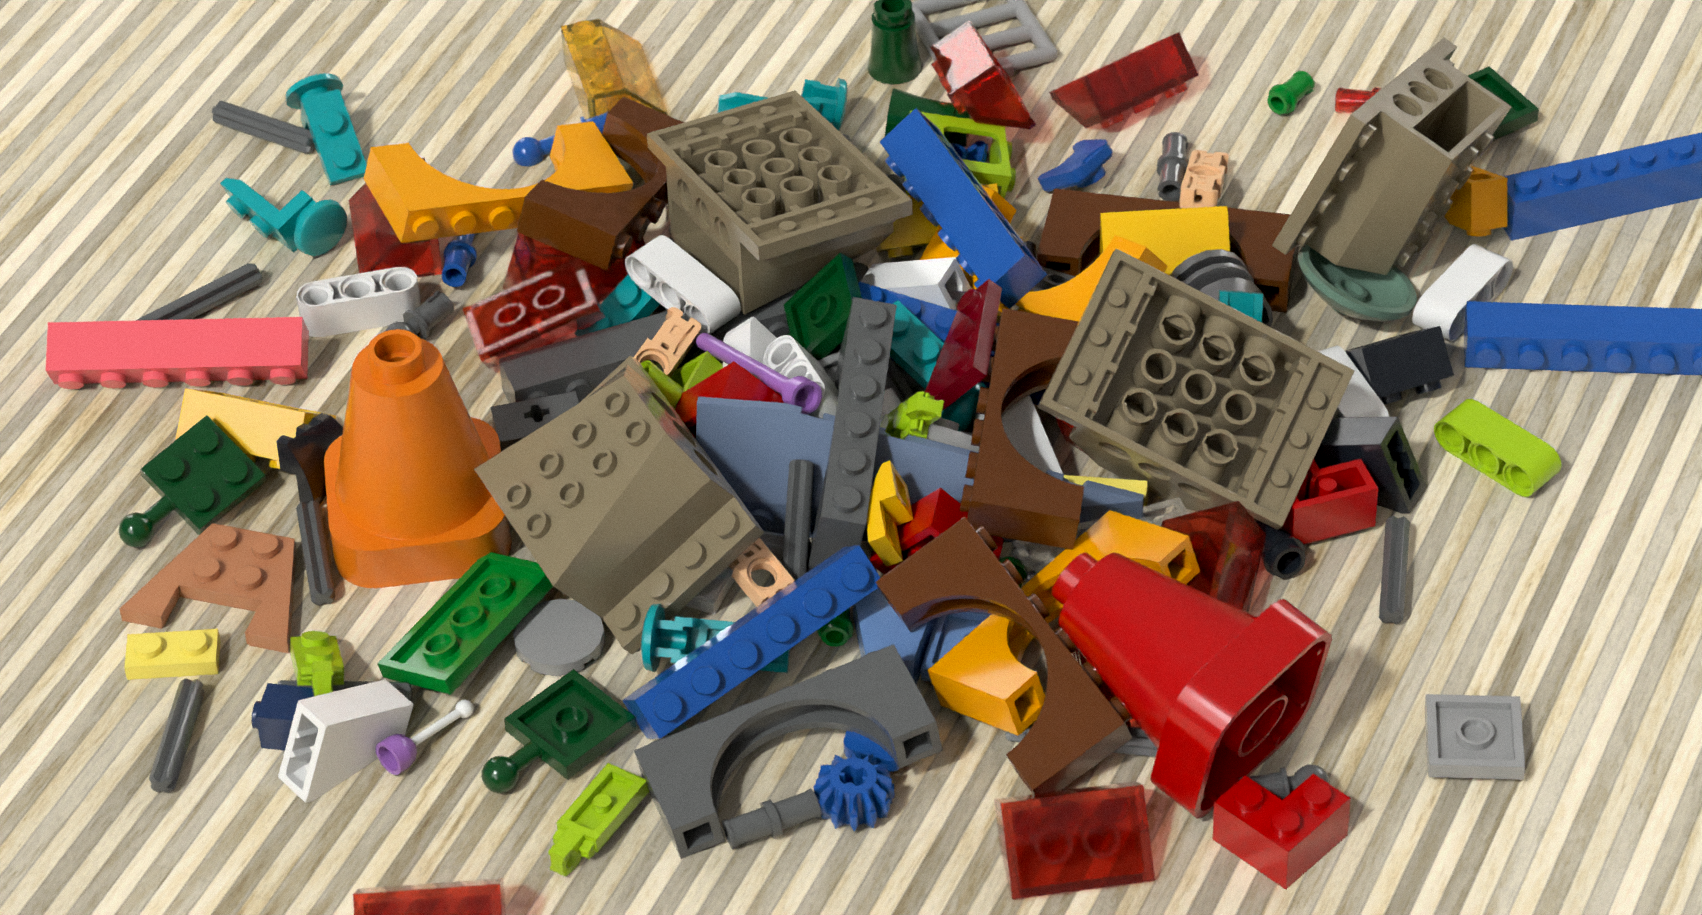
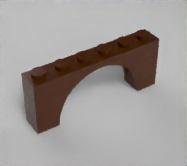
M622 97L607 112L602 135L614 154L632 166L646 184L628 191L597 193L566 188L542 179L524 198L516 232L604 270H608L618 258L624 259L634 240L640 241L650 223L656 224L661 217L664 207L666 205L669 206L666 166L648 149L647 133L685 122Z
M1054 188L1037 252V261L1043 267L1076 277L1100 256V213L1181 209L1179 207L1180 202ZM1227 207L1230 252L1235 253L1243 261L1247 271L1254 279V284L1261 290L1270 305L1271 311L1287 313L1299 244L1286 255L1273 247L1272 244L1291 214Z
M1002 309L1000 325L995 326L991 351L995 352L994 357L990 356L987 376L981 380L982 382L989 383V388L980 387L976 413L984 414V420L975 419L970 444L979 447L978 453L969 452L965 478L974 479L973 486L964 484L959 510L968 512L967 520L975 530L982 525L991 536L1071 550L1074 548L1080 521L1084 486L1059 480L1029 463L1009 441L1004 431L1002 418L1019 400L1047 388L1079 321Z
M964 517L875 583L886 601L910 632L920 625L944 615L959 612H984L995 614L1017 623L1032 634L1040 643L1045 653L1048 669V683L1044 703L1038 718L1027 735L1006 756L1016 773L1042 805L1131 740L1132 736L1125 724L1131 717L1115 696L1107 700L1098 689L1104 683L1087 661L1082 665L1077 662L1071 654L1077 648L1062 628L1059 627L1053 631L1045 619L1050 616V613L1035 593L1027 597L1018 585L1024 582V580L1010 560L1006 559L1000 563L993 554V551L998 547L986 529L981 525L975 530L966 517Z

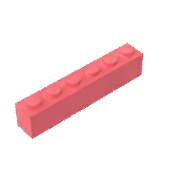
M303 317L48 322L45 371L54 384H58L59 387L65 389H80L84 387V384H100L106 388H123L126 386V383H143L145 386L158 388L167 386L168 382H185L190 386L202 387L210 385L211 381H227L232 385L246 386L252 384L253 380H270L274 384L289 385L295 383L296 379L308 378L309 330Z

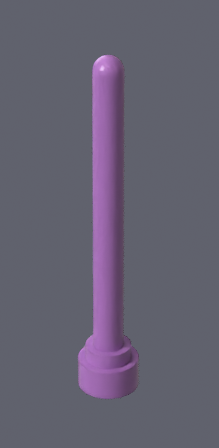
M702 333L697 337L696 344L701 350L708 351L712 356L727 364L735 361L768 387L782 394L783 403L802 407L801 414H811L820 405L822 391L820 386L804 376H796L790 379L708 333Z

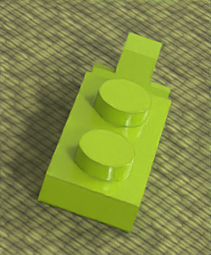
M917 392L905 402L900 403L890 413L885 414L880 427L885 428V432L895 438L904 440L908 435L926 439L929 425L941 418L944 401L934 400L935 397L929 393Z
M307 631L302 633L301 637H290V655L297 686L312 685L314 696L333 692L332 685H344V664L336 636H329L328 633L323 631Z
M607 763L556 822L557 831L552 838L554 845L548 850L551 860L550 870L567 877L579 865L582 856L590 859L594 856L595 852L598 853L649 793L646 779Z

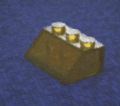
M601 19L579 21L574 24L561 26L564 64L585 120L608 112L622 97L668 115L638 40Z

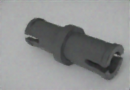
M1171 132L1165 135L1162 140V155L1157 161V173L1160 176L1157 191H1160L1158 195L1165 201H1177L1180 199L1181 185L1189 162L1186 157L1188 148L1187 137L1179 132Z
M808 789L806 792L775 803L771 800L761 802V808L728 820H722V826L731 849H734L739 845L770 834L772 838L783 835V829L814 818H820L822 814L814 791Z

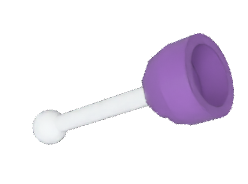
M469 700L459 701L454 711L412 738L402 734L388 736L376 745V754L380 763L389 773L399 775L416 760L417 745L458 718L470 717L474 711L473 704Z

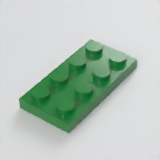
M493 552L479 558L377 663L382 676L451 695L533 607L544 598L553 587L552 583L537 562Z

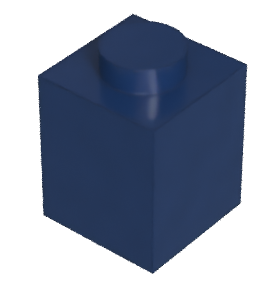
M267 683L262 700L254 703L251 717L252 727L258 729L261 748L285 751L298 700L314 697L311 687Z

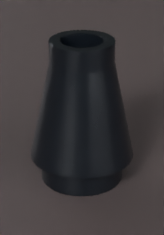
M1259 520L1252 525L1250 535L1256 543L1268 573L1281 578H1288L1294 576L1303 568L1306 556L1304 545L1300 540L1282 528L1277 530Z

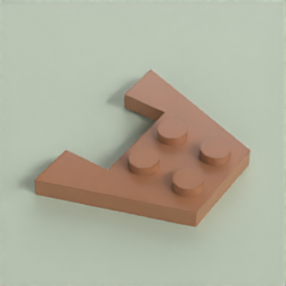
M212 523L119 608L122 621L162 629L177 601L182 597L254 611L255 614L245 631L247 644L253 647L289 653L297 556L295 539Z

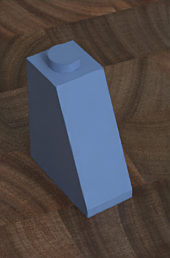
M877 588L853 605V620L860 655L863 657L870 652L878 651L894 644L917 685L936 618L910 632L886 601L879 588Z

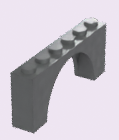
M853 297L838 357L834 384L838 389L835 419L825 477L811 539L807 572L843 547L860 545L867 520L897 306L895 304Z
M892 644L878 651L870 652L861 658L826 670L822 674L795 685L784 687L778 692L751 703L743 704L734 710L707 721L699 722L690 728L663 739L655 740L646 746L634 750L642 777L647 781L649 793L680 859L725 841L719 823V803L728 778L748 754L778 736L810 728H833L856 732L882 747L894 759L899 769L943 751L936 720L895 645Z

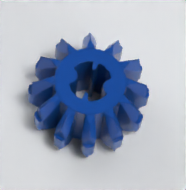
M853 751L848 759L835 755L832 765H821L818 779H816V784L814 785V793L820 806L822 819H831L835 829L844 824H849L854 833L859 824H866L874 829L877 818H888L890 804L893 803L892 799L895 797L894 784L892 783V778H890L887 764H877L873 754L860 759L855 751Z

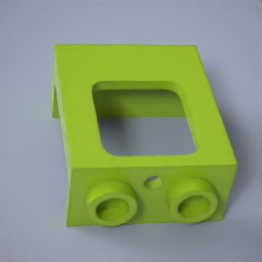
M921 112L940 129L943 135L945 131L993 138L988 153L989 163L962 160L980 184L997 183L998 194L1005 198L1006 192L1013 191L1016 170L1010 167L1012 143L1006 139L1004 124Z

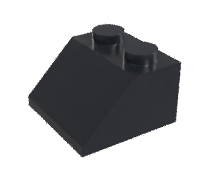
M1440 326L1404 333L1345 351L1384 405L1402 400L1401 391L1415 387L1416 395L1442 388L1441 379L1454 376Z

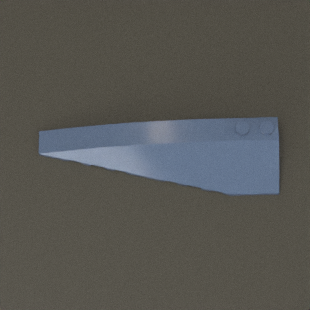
M698 397L696 440L763 531L784 534L790 461L801 459L813 462L814 477L809 538H812L825 477L835 415L824 413L821 419L801 414L802 407L788 403ZM879 427L871 489L881 464L891 461L908 486L911 505L940 487L961 504L964 484L973 486L974 479L965 478L969 452L971 450L908 435L903 440L892 437L889 433L885 432V428ZM1046 470V474L1071 483L1068 479L1064 478V474ZM1089 480L1080 485L1084 486L1076 538L1080 537L1109 510L1143 521V494ZM867 520L862 541H868ZM1003 538L1004 542H1024L1020 540Z

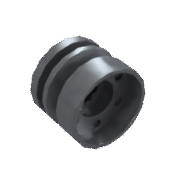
M1223 249L1206 250L1193 255L1178 265L1170 275L1218 300L1219 290L1262 293L1254 284V279L1247 271L1243 261L1235 253ZM1263 295L1262 323L1271 327L1273 322L1272 311Z

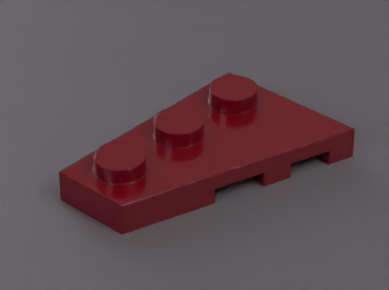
M990 279L985 281L976 290L969 289L961 297L957 306V313L926 387L925 393L934 396V400L944 401L942 411L987 376L1002 288Z

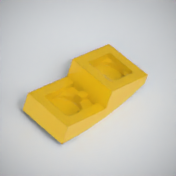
M891 461L882 463L871 489L867 513L868 542L885 566L888 567L903 561L897 526L913 520L908 486Z

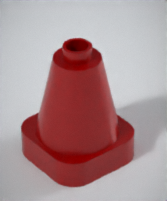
M1087 552L1081 553L1065 567L1052 589V597L1063 605L1059 616V626L1158 749L1151 773V782L1195 818H1202L1214 809V802L1238 782V777L1250 776L1292 735L1313 702L1332 642V635L1286 599L1276 601L1256 617L1117 552L1110 553L1099 561Z

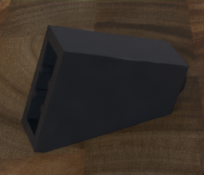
M1398 417L1332 418L1314 457L1319 469L1362 459L1378 487L1377 505L1402 514H1409L1425 489L1426 483Z

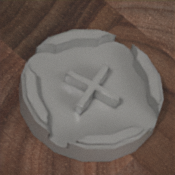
M550 600L534 606L517 624L513 632L516 654L523 663L524 660L530 664L531 670L539 674L552 676L566 675L573 669L577 672L585 669V663L589 662L592 658L595 661L601 655L605 644L601 617L575 600Z

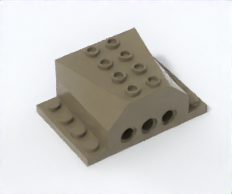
M1446 38L1441 39L1350 115L1272 246L1286 255L1298 244L1302 247L1308 245L1337 266L1387 275L1398 264L1404 268L1416 252L1420 253L1431 239L1433 232L1430 231V228L1435 221L1440 222L1452 206L1453 201L1450 197L1456 189L1460 190L1467 182L1474 170L1471 166L1477 157L1480 158L1488 149L1494 139L1492 135L1511 106L1456 69L1450 58L1457 49V46Z
M795 90L647 133L648 149L666 166L671 238L684 251L734 291L739 299L741 311L744 315L806 284L839 253L854 260L872 251L894 232L893 222L896 219L913 214L912 199Z
M1116 248L1098 281L1042 396L1038 408L1073 425L1074 427L1069 438L1100 467L1123 479L1147 481L1149 492L1170 503L1225 518L1239 510L1278 530L1283 526L1355 370Z
M631 355L579 404L474 469L552 585L601 617L622 648L632 655L641 647L645 616L652 604H662L665 620H671L765 533L640 362Z

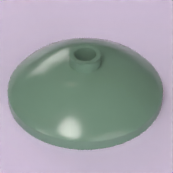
M1308 245L1301 247L1298 253V262L1306 281L1324 302L1340 314L1361 320L1387 322L1408 316L1416 305V291L1410 280L1397 267L1387 275L1337 266Z

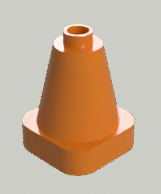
M395 329L378 334L354 359L343 434L331 443L324 457L328 524L335 565L339 574L346 581L364 588H386L458 579L479 558L490 552L508 556L512 546L510 521L474 470L501 452L499 436L488 423L470 417L439 350L432 343L419 338L416 334L407 330Z

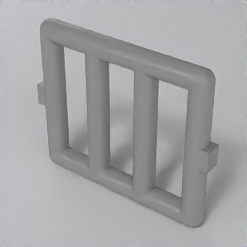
M917 0L912 2V11L915 14V31L947 83L951 86H958L996 75L999 79L1014 76L1015 70L1053 61L1057 57L1055 46L1024 0H1006V4L929 23L924 15L979 0ZM1017 17L1022 25L943 46L938 38ZM1027 40H1032L1037 48L957 69L952 61Z

